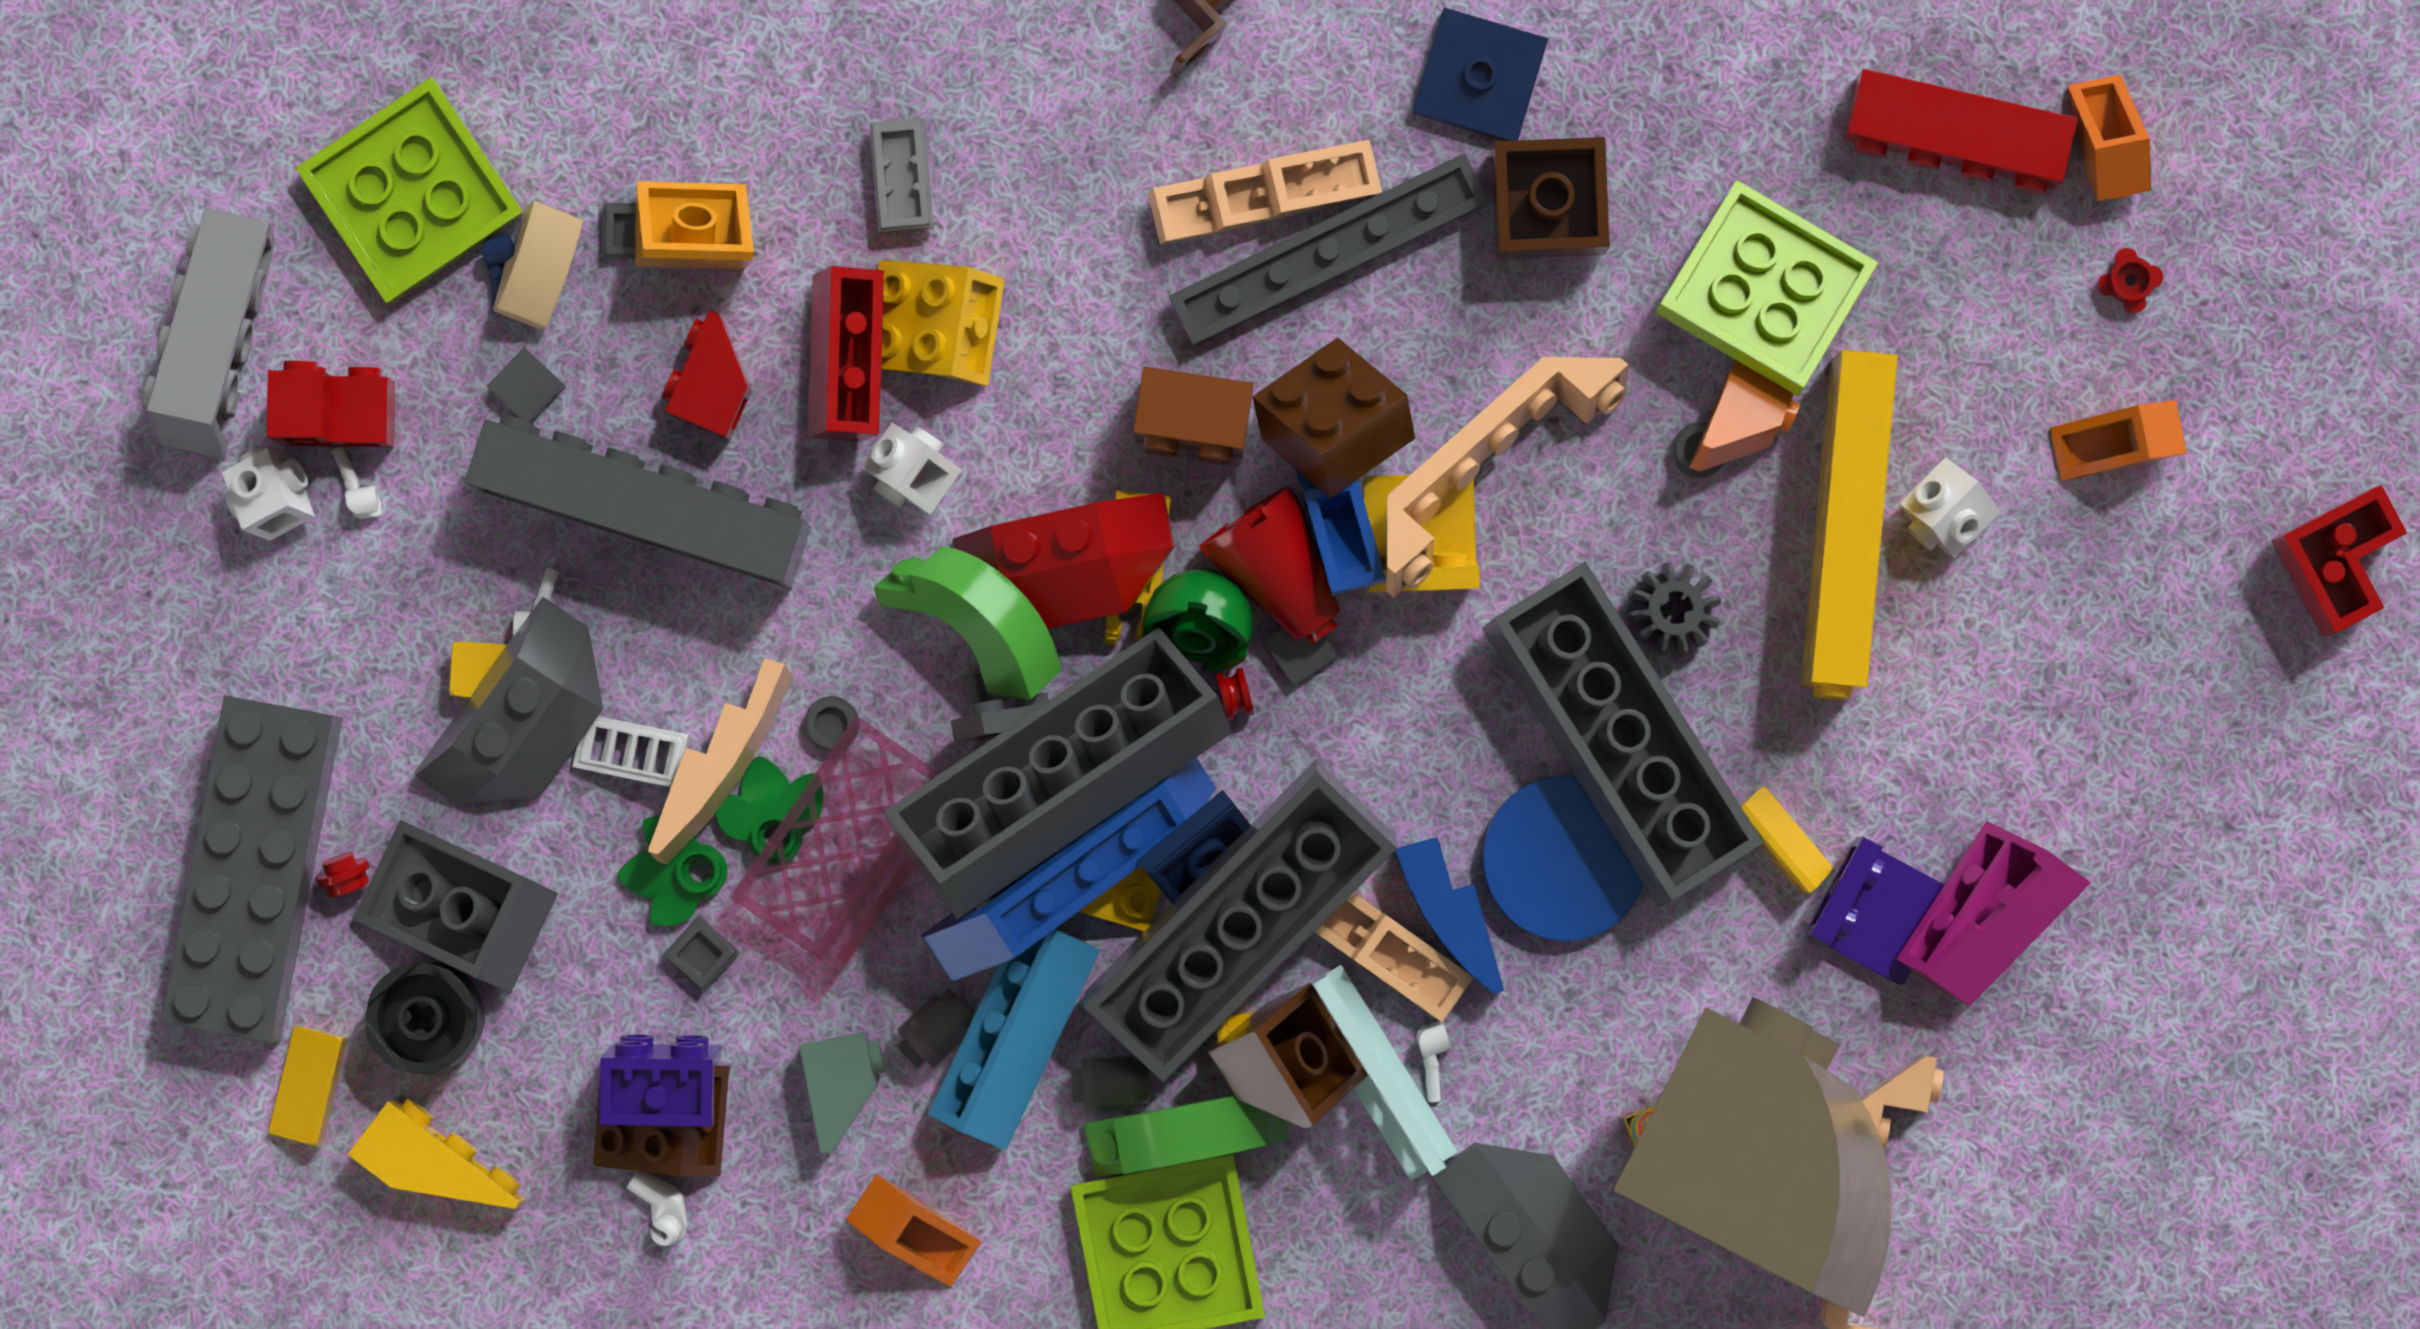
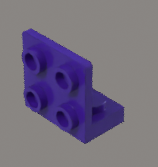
M1864 836L1856 837L1804 935L1882 977L1902 985L1906 982L1911 969L1896 958L1945 884L1883 852L1882 846Z
M621 1035L620 1042L611 1044L600 1058V1125L712 1127L714 1124V1068L721 1058L722 1046L709 1045V1037L701 1035L676 1036V1042L670 1045L654 1044V1036Z

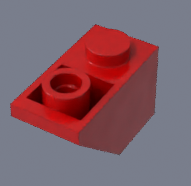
M709 310L704 321L696 319L692 324L684 344V349L690 351L689 357L682 372L677 369L672 371L664 388L662 399L669 402L665 411L670 416L731 441L752 390L723 318Z

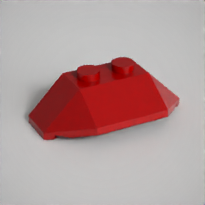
M1164 493L1095 502L991 525L952 539L954 549L981 559L1009 579L1030 601L1047 629L1129 612L1154 577L1162 562L1167 559L1175 548Z

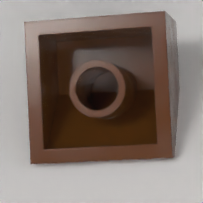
M1311 982L1265 1003L1209 1051L1221 1075L1225 1078L1237 1099L1304 1129L1313 1126L1368 1076Z

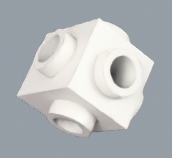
M894 423L890 424L883 436L875 443L872 452L861 466L863 470L878 480L873 488L878 494L899 508L907 500L929 515L933 513L962 471L938 453L944 444L928 432L916 426L910 434Z
M258 448L245 453L240 457L238 464L222 472L228 492L225 494L227 506L233 516L239 521L241 529L245 532L271 541L315 517L305 489L308 486L307 475L301 464L294 458L269 448Z
M1946 457L1899 503L1912 520L1907 529L1913 537L1926 549L1931 551L1937 545L1954 559L2001 513L1980 482Z

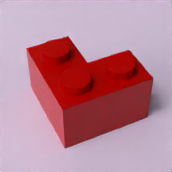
M294 360L284 361L283 370H268V438L283 446L394 447L395 381L389 377H381V368L348 367V376H331L326 373L325 367H317V362Z
M2381 484L2367 489L2277 536L2271 541L2322 637L2336 634L2385 608L2359 558L2407 534V531Z

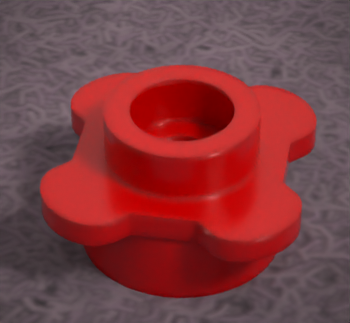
M2123 248L2115 254V264L2109 273L2099 277L2097 287L2103 296L2112 295L2122 302L2125 311L2128 313H2138L2146 307L2145 298L2153 288L2162 284L2163 273L2158 266H2151L2146 260L2137 257L2135 250ZM2127 276L2135 278L2133 286L2126 284L2125 279Z

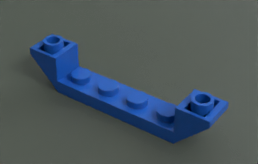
M1196 757L1076 838L981 909L973 908L958 919L950 913L924 932L921 937L951 981H956L1016 958L1140 866L1137 862L1139 858L1209 801L1216 789L1215 785Z

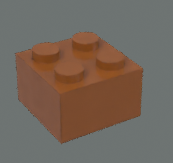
M1143 366L1133 431L1135 442L1144 443V453L1176 457L1177 449L1180 448L1199 451L1198 460L1201 462L1231 465L1232 456L1243 458L1253 383Z

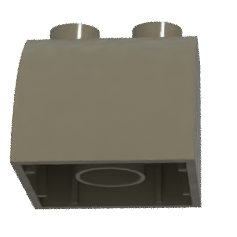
M1754 997L1751 998L1739 1023L1705 1007L1613 1191L1808 1292L1865 1317L1879 1285L1887 1257L1891 1230L1892 1197L1889 1171L1882 1141L1870 1112L1863 1103V1099L1856 1088L1827 1071L1839 1044L1815 1032L1813 1027Z

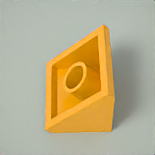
M636 181L635 267L746 269L753 261L754 249L746 184Z

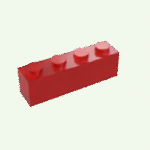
M1862 69L1856 78L1843 140L1854 142L1853 150L1864 155L1886 157L1887 150L1908 155L1907 163L1916 167L1938 170L1940 163L1962 167L1960 175L1972 180L1992 182L1994 175L2015 179L2014 188L2034 194H2046L2048 187L2056 189L2064 182L2078 118Z

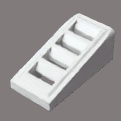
M598 716L577 744L573 767L671 787L685 747L690 749L692 736ZM597 727L608 729L601 762L591 760ZM619 732L628 734L622 766L612 764ZM640 736L649 738L643 770L633 768ZM660 741L670 742L664 774L654 773Z

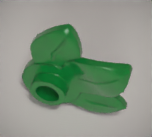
M757 756L744 773L741 784V796L728 795L716 811L718 824L729 837L748 842L751 852L762 862L773 865L786 863L799 852L803 842V831L813 825L821 815L824 798L822 782L819 775L814 772L803 775L789 783L788 778L778 766L762 756ZM774 826L781 827L786 834L784 844L778 848L770 847L765 840L766 832Z
M660 816L649 817L643 820V833L648 846H650ZM695 836L668 865L656 861L648 850H644L626 862L618 871L617 877L632 892L643 897L653 898L650 912L653 925L671 926L678 925L692 917L702 898L711 897L721 890L727 879L728 867L724 856L719 850L711 845L700 844ZM699 860L707 862L711 870L710 876L703 882L695 881L690 873L693 863Z

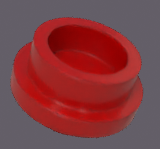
M347 852L324 861L321 864L324 871L315 877L318 887H324L329 898L338 897L368 884L370 880L366 870L370 868L367 858L355 859L353 852Z

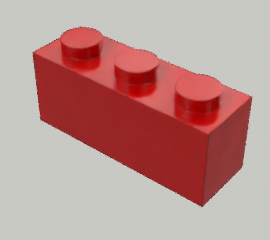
M830 266L812 276L808 439L862 442L879 435L884 270Z

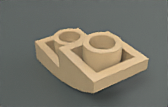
M535 200L525 208L514 255L505 262L493 308L494 312L540 330H544L547 327L565 283L584 220Z

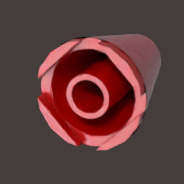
M1285 486L1245 510V514L1230 525L1226 523L1205 539L1199 547L1213 565L1228 579L1233 581L1295 641L1306 637L1310 644H1312L1338 626L1333 617L1341 609L1336 596L1331 594L1319 552L1297 495L1294 494L1290 486Z

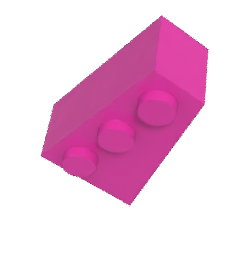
M1986 821L1896 959L1940 991L1970 1006L2091 882L2050 851Z

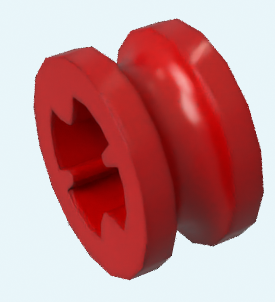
M1243 667L1236 669L1235 674L1231 677L1225 676L1223 672L1216 674L1227 721L1234 720L1235 715L1239 712H1244L1247 716L1254 715Z

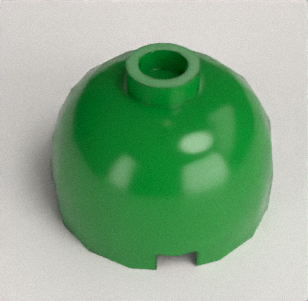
M1209 568L1184 571L1173 574L1165 579L1154 590L1142 621V627H1144L1142 638L1159 627L1186 659L1204 662L1202 671L1208 672L1232 669L1244 662L1253 634V615L1246 594L1233 581L1224 577L1220 572Z

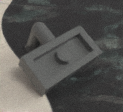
M981 673L962 676L969 716L950 721L954 743L974 739L984 740L997 736L1048 702V693L1036 694L1031 700L1016 698V708L1004 709L1002 699L988 701Z

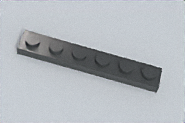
M1464 153L1169 295V299L1192 347L1487 206L1489 201Z

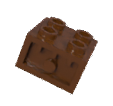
M716 1065L714 1068V1124L712 1127L600 1125L599 1085L593 1156L594 1165L597 1167L674 1176H721L730 1066Z

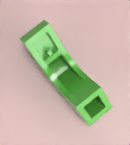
M942 546L926 561L920 558H909L894 565L892 571L873 587L879 606L927 613L953 627L972 649L979 664L987 693L1031 700L1062 671L1050 633L1030 601L1002 573L971 554Z
M1234 1093L1194 1103L1084 1123L1095 1177L1167 1167L1290 1140L1286 1120L1237 1099Z

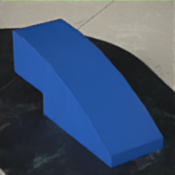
M1295 469L1332 596L1386 582L1358 479L1332 498H1329Z
M1438 837L1397 848L1394 853L1404 881L1421 915L1440 943L1462 968L1490 993L1495 994L1504 991L1475 885L1471 884L1452 889Z

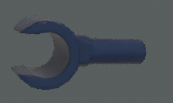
M508 234L488 239L482 247V256L489 270L491 283L492 313H496L493 311L503 272L501 266L505 265V262L514 255L515 251L512 238Z

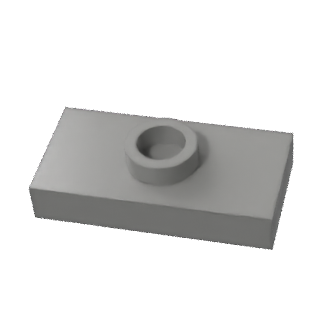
M924 118L869 123L879 233L934 229Z

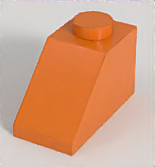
M2121 74L2067 85L2072 115L2078 118L2075 129L2084 171L2097 201L2120 199L2129 195L2151 191L2150 138Z
M1735 360L1723 383L1689 468L1700 472L1768 449L1778 430L1788 434L1798 413L1800 403L1792 400L1794 395L1792 392Z
M2176 400L2140 404L2050 427L2061 481L2188 454Z
M877 1173L846 1218L850 1224L881 1249L949 1287L953 1286L982 1242L908 1191Z

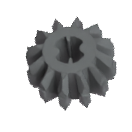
M1663 563L1661 565L1663 584L1652 573L1647 571L1641 576V580L1652 593L1648 594L1641 590H1632L1629 594V599L1645 605V609L1628 613V621L1639 622L1646 619L1649 626L1637 634L1636 638L1640 642H1644L1654 632L1658 633L1660 636L1655 644V652L1658 654H1663L1668 648L1670 638H1674L1677 654L1679 656L1686 655L1688 653V643L1685 634H1688L1696 645L1702 647L1708 642V639L1699 629L1698 624L1711 629H1716L1719 626L1720 620L1715 616L1704 614V609L1715 608L1721 605V598L1719 596L1702 598L1700 592L1712 584L1709 576L1700 579L1695 586L1689 583L1694 573L1693 565L1686 564L1681 570L1679 580H1675L1674 569L1671 563ZM1669 594L1678 595L1677 602L1680 603L1685 600L1688 605V612L1680 616V624L1670 623L1672 616L1669 615L1667 618H1664L1661 614L1660 607L1669 602Z

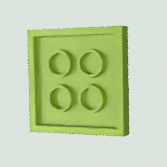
M432 76L295 167L385 303L389 306L524 216V211Z
M1736 180L1666 293L1656 313L1799 397L1879 262Z
M1233 1153L1071 1185L1098 1329H1209L1265 1318Z

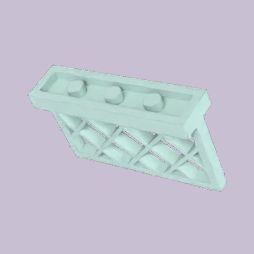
M1340 964L1311 984L1368 1074L1354 1088V1091L1410 1181H1413L1427 1171L1434 1176L1446 1168L1443 1161L1458 1153Z

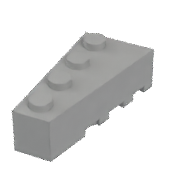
M205 208L200 225L193 224L190 228L186 243V256L191 258L186 275L179 274L175 280L171 305L176 307L171 326L164 325L160 331L157 343V357L161 358L157 376L150 375L147 378L142 396V407L147 409L146 411L162 446L221 459L226 457L229 440L223 438L221 426L224 413L235 414L240 396V392H237L239 371L234 369L236 362L244 363L245 360H248L254 325L253 320L246 319L248 311L259 312L275 244V237L269 221Z

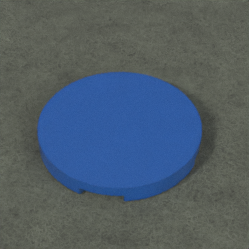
M1575 776L1549 777L1521 788L1503 802L1492 817L1486 830L1482 846L1481 863L1489 892L1501 910L1500 912L1515 926L1533 936L1552 941H1577L1601 934L1626 916L1637 901L1644 884Z

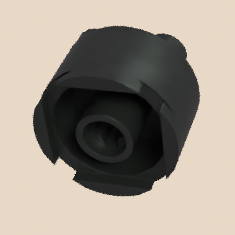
M436 962L413 963L390 971L375 985L367 1003L365 1024L370 1045L385 1063L395 1069L408 1073L429 1074L444 1071L458 1065L475 1049L485 1025L482 999L474 984L457 969ZM418 1006L422 1009L432 1007L435 1010L436 1014L431 1019L435 1025L433 1029L429 1027L416 1028L414 1023L420 1017L416 1010Z

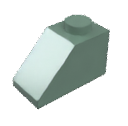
M868 1031L799 1045L820 1154L832 1152L837 1148L877 1088L876 1074L886 1073L880 1041L870 1042Z

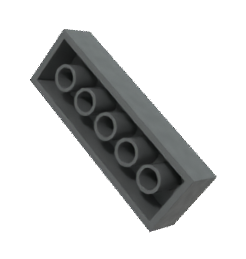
M502 414L499 423L484 419L464 483L474 489L792 589L811 530V526L804 519H801L802 511L798 510L797 506L766 497L764 506L748 502L750 495L745 493V490L718 481H713L711 490L696 486L698 478L693 477L692 473L661 464L658 473L643 469L645 462L639 460L640 457L608 447L605 457L591 453L593 445L586 443L587 441L555 431L552 440L539 436L541 429L534 427L533 423Z
M1583 562L1509 608L1482 627L1658 908L1673 902L1764 843L1586 562Z
M1158 627L883 813L901 849L955 918L958 919L1232 734L1219 697Z
M224 695L161 1023L266 1043L281 1042L340 736L342 717Z
M1315 759L1085 991L1083 1008L1164 1082L1397 849L1396 834L1325 766Z

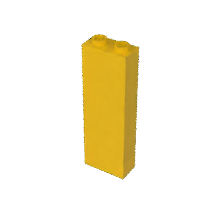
M1842 349L1830 360L1800 687L1813 688V698L1846 701V699H1852L1853 692L1868 687L1898 355Z

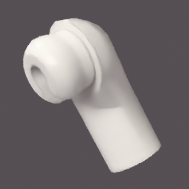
M637 1171L626 1189L651 1204L653 1227L650 1228V1235L653 1241L661 1246H671L684 1237L688 1226L684 1196L679 1189L654 1173Z

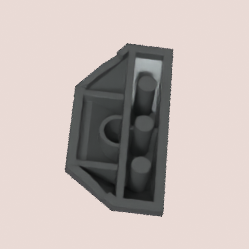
M542 597L483 677L471 697L467 699L415 770L414 775L459 805L539 797L603 710L588 627L545 597Z
M1474 1142L1447 1162L1445 1169L1434 1176L1430 1175L1542 1329H1596L1606 1322L1619 1245L1553 1155Z

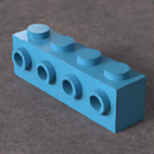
M1055 928L1016 958L998 964L928 1115L966 1135L1007 1150L1100 949Z

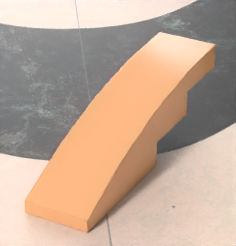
M1370 140L1268 159L1262 164L1211 173L1202 179L1156 187L1147 193L1159 243L1164 245L1376 196L1382 193Z
M764 658L746 709L728 703L724 704L706 754L685 747L648 852L656 861L668 865L709 822L744 775L769 732L793 676L785 664Z
M1354 892L1314 931V933L1440 1022L1445 1020L1474 978Z

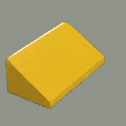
M1765 786L1760 787L1740 804L1764 842L1760 846L1800 894H1810L1832 872V865Z
M294 1025L268 1133L317 1147L323 1145L349 1038Z

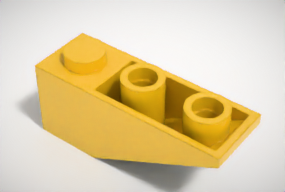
M409 1098L406 1099L403 1105L396 1099L388 1101L348 1153L351 1158L394 1189L512 1209L521 1207L526 1201L524 1197L517 1193L521 1187V1183L497 1165L491 1171L487 1170L473 1159L478 1152L475 1147L454 1132H451L447 1138L429 1125L434 1117L426 1109Z

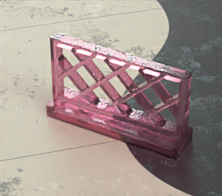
M855 715L729 897L813 954L825 965L840 973L915 866L901 849L894 834L886 845L863 849L858 817L883 813L896 804L894 802L889 772L913 768L929 780L940 773ZM858 731L878 744L881 767L849 772L846 749ZM885 749L902 760L903 763L888 765ZM841 758L843 774L828 776ZM883 773L888 805L856 811L851 779ZM845 780L850 812L818 817L814 794L821 784ZM809 803L812 819L796 821ZM852 819L857 850L825 856L819 824ZM813 825L818 857L786 863L782 843L784 837L790 829ZM777 849L780 864L764 867ZM880 853L867 871L865 855ZM858 857L862 880L855 890L831 894L826 863ZM820 864L825 895L793 901L787 870ZM782 872L786 903L762 906L745 894L758 875ZM848 898L837 916H835L833 901ZM827 902L830 926L818 943H816L798 930L794 908ZM788 909L791 925L772 912Z

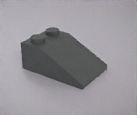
M400 820L355 912L353 920L479 980L511 993L558 893Z

